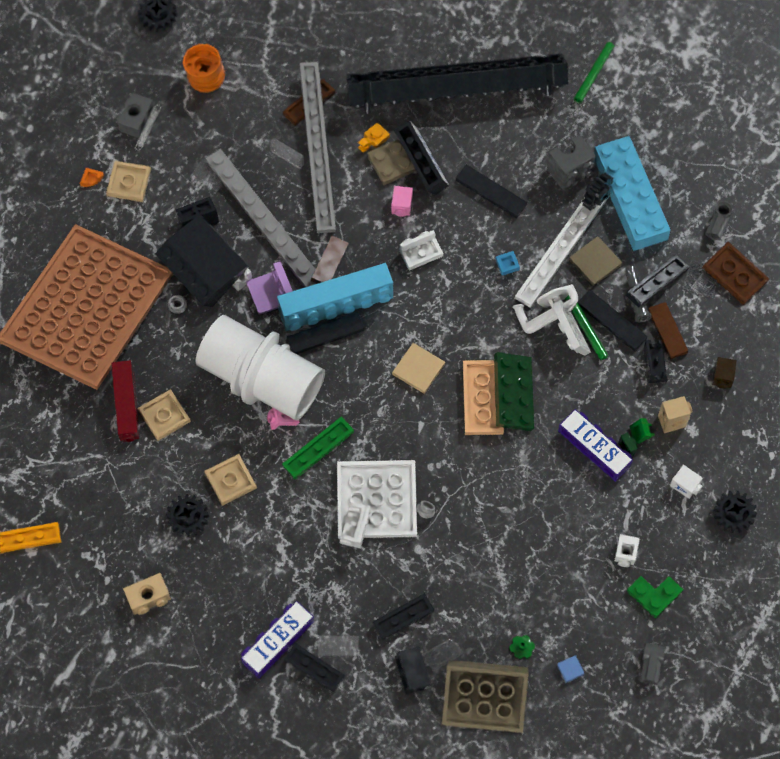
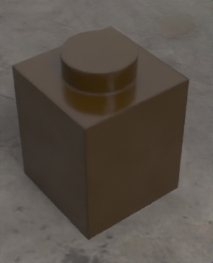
M718 357L715 363L712 385H716L721 389L731 388L734 382L737 360Z

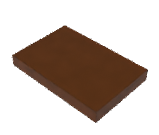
M729 241L702 267L742 305H745L770 279Z

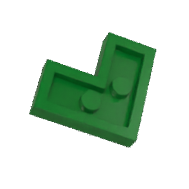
M640 576L627 589V592L656 619L683 592V589L670 576L656 589Z

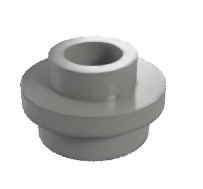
M179 295L171 297L168 301L169 310L175 314L184 312L187 308L186 299ZM176 303H180V304H181L180 307H175L174 305H175Z
M421 501L416 507V511L423 518H431L435 515V506L428 501Z

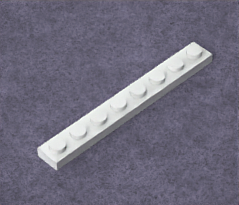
M607 199L601 206L596 205L595 209L591 211L582 205L583 202H581L515 295L516 300L529 308L534 305Z

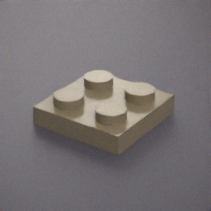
M399 139L367 153L383 186L416 171Z

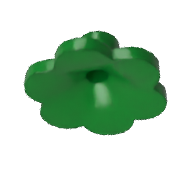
M527 635L522 637L515 636L513 643L510 645V651L514 653L517 659H522L523 657L526 659L530 658L532 651L535 649V644L530 641Z

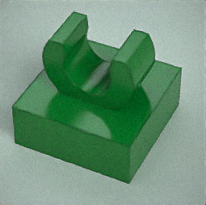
M640 418L629 426L632 437L636 440L637 444L654 436V433H651L649 429L652 427V424L648 423L647 418Z

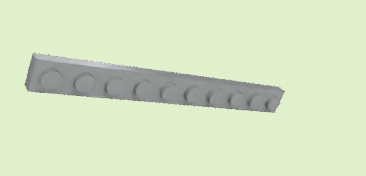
M318 62L300 63L317 233L335 232L336 227Z
M219 149L206 158L207 164L304 288L315 285L316 283L311 281L315 271L313 265L224 152Z

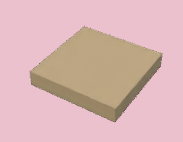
M114 161L106 192L107 196L143 202L151 167Z
M413 343L392 372V375L425 394L444 367L445 361Z
M171 389L137 408L157 441L191 422Z
M239 454L204 471L222 506L257 489Z

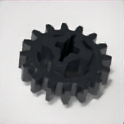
M143 0L144 4H139V21L143 23L144 28L148 26L149 31L153 28L156 29V32L159 31V28L165 31V26L171 28V22H176L177 10L172 0Z
M606 172L602 173L598 178L595 177L586 187L585 199L582 201V205L590 211L594 210L596 205L601 206L610 195L611 184L614 178Z
M738 490L735 495H733L732 491H729L728 496L723 493L721 500L717 499L716 504L718 506H715L713 511L718 513L715 514L714 519H720L718 526L725 525L724 531L731 528V533H734L735 529L742 533L743 527L748 530L750 528L749 524H754L755 520L753 518L757 516V512H754L757 506L751 505L752 498L746 499L747 493L741 496ZM728 502V507L723 510L724 504ZM746 514H748L747 519L743 521V516H746Z
M188 494L185 495V499L178 496L179 501L172 500L173 507H167L168 512H170L166 514V518L169 519L167 522L168 526H173L172 532L178 530L179 536L186 533L187 537H189L192 532L196 536L198 529L200 531L204 530L202 524H208V521L205 519L209 517V512H205L208 510L207 505H203L202 499L197 501L196 495L192 499L189 498Z

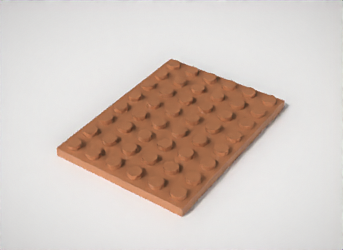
M75 224L1 330L0 343L98 390L112 368L111 362L117 361L173 276V273L167 267Z

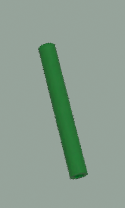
M607 42L576 93L574 97L576 102L582 103L614 49L613 43Z
M568 295L564 300L568 301L571 298ZM576 303L571 312L597 356L602 361L609 355L580 306Z

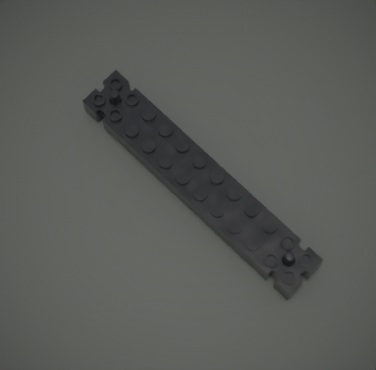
M562 53L548 54V56L538 55L368 72V74H346L350 106L356 108L364 106L366 114L372 112L371 103L373 106H379L386 102L398 104L401 101L407 100L408 102H417L419 99L436 100L437 97L451 99L457 95L471 97L473 94L489 95L491 92L498 91L499 93H508L510 90L523 92L529 88L545 89V95L551 96L552 85L554 88L569 85L568 63Z

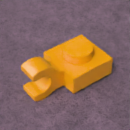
M376 123L364 133L365 138L359 141L360 146L358 148L363 153L372 145L378 148L390 138V134L379 123Z

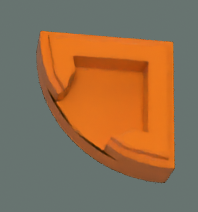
M86 168L80 186L90 187L96 185L103 179L104 172Z

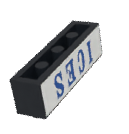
M407 121L396 128L394 132L426 189L434 196L449 187L416 126L412 122Z

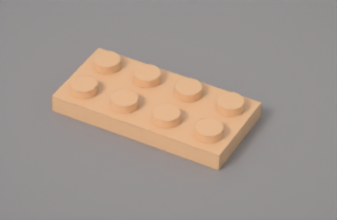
M494 360L463 361L465 435H503L504 427L496 426Z

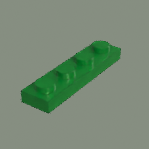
M341 416L282 463L283 468L296 480L354 433V429Z

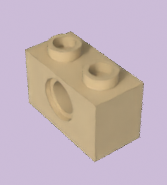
M685 396L662 402L658 418L664 433L687 426L692 413V407L690 402H686Z
M161 573L123 588L134 615L145 614L150 608L164 606L171 600ZM147 592L153 593L150 599H144L143 595Z

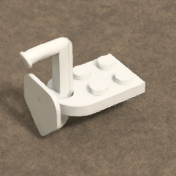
M573 284L553 289L537 299V303L544 308H552L528 321L524 313L523 304L513 306L516 316L526 333H534L559 319L560 323H558V326L562 333H566L568 337L566 342L569 348L584 356L591 353L571 313L578 301V294ZM569 295L571 299H569L566 302H563L562 300H564Z

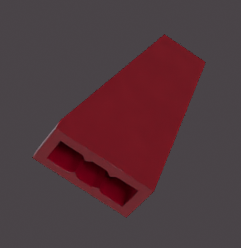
M131 360L111 362L118 436L120 441L133 442L135 439H139L135 373Z

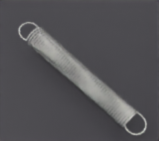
M156 108L152 110L154 117L152 114L149 116L151 123L148 120L144 127L145 130L143 129L141 133L143 137L138 139L141 146H143L142 142L145 144L147 139L144 137V134L148 137L150 133L147 127L151 131L154 125L153 120L156 121L154 118H157L156 114L160 112L158 109L156 111Z

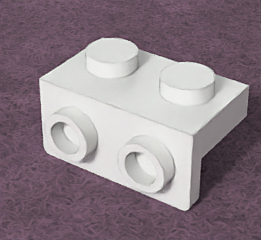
M434 230L430 232L425 231L418 237L408 238L400 244V254L409 270L443 257V252L435 238Z

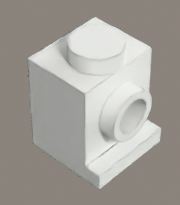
M620 534L614 560L618 562V565L622 567H630V564L634 565L640 538ZM627 551L629 555L622 554V552Z

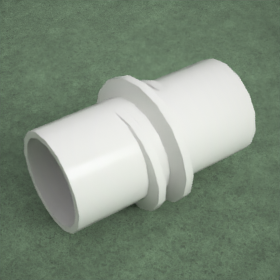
M226 315L220 316L211 325L196 355V365L230 383L231 393L241 396L244 403L252 405L260 400L294 420H299L308 411L321 388L325 376L324 369L291 352L289 345H279V333L272 331L267 337H264Z

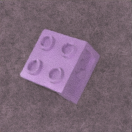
M281 261L273 264L274 271L246 282L259 315L278 309L277 296L292 292Z

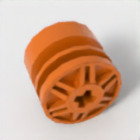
M198 44L187 50L183 57V66L189 84L193 89L199 92H211L219 88L225 80V71L218 50L208 44Z

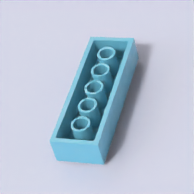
M630 136L595 146V162L600 174L606 172L614 178L611 184L610 197L633 251L668 240L671 231Z
M383 263L277 296L278 309L285 331H295L301 326L307 324L314 325L323 319L330 320L343 313L350 314L359 308H369L378 302H388L393 298V280L387 264Z

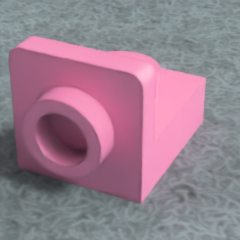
M272 408L267 415L271 430H275L278 426H297L300 423L299 420H294L275 408Z

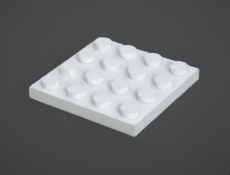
M415 460L337 462L338 538L342 536L349 507L352 503L371 506L364 538L417 537Z

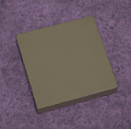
M598 236L569 257V261L592 286H595L622 265L620 259Z

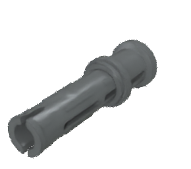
M630 266V271H628V268L625 269L630 289L640 282L635 266ZM631 301V307L634 308L636 322H646L652 318L647 308L648 301L640 308Z

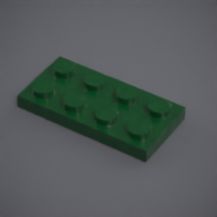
M496 352L494 354L496 426L532 431L534 429L532 357Z

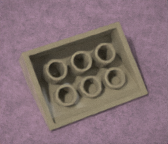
M455 660L447 662L442 725L523 733L528 667Z

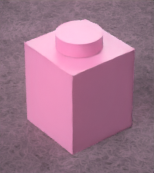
M394 186L392 214L400 217L410 216L413 188Z

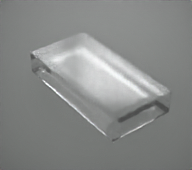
M273 137L270 141L271 152L301 169L304 166V156Z
M318 636V657H358V636Z

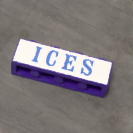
M575 409L559 424L558 432L615 482L631 467L633 461L631 455L626 450L622 451L614 439L605 436L598 425H593L589 422L588 417L583 412H578Z
M296 601L293 605L290 603L284 609V614L279 619L275 618L270 623V628L267 632L260 633L255 640L256 643L252 647L248 646L242 652V664L257 678L260 679L315 622L314 616L299 602Z

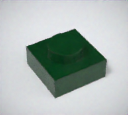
M628 432L621 435L618 443L622 450H626L631 457L634 456L637 450L636 440L630 437Z

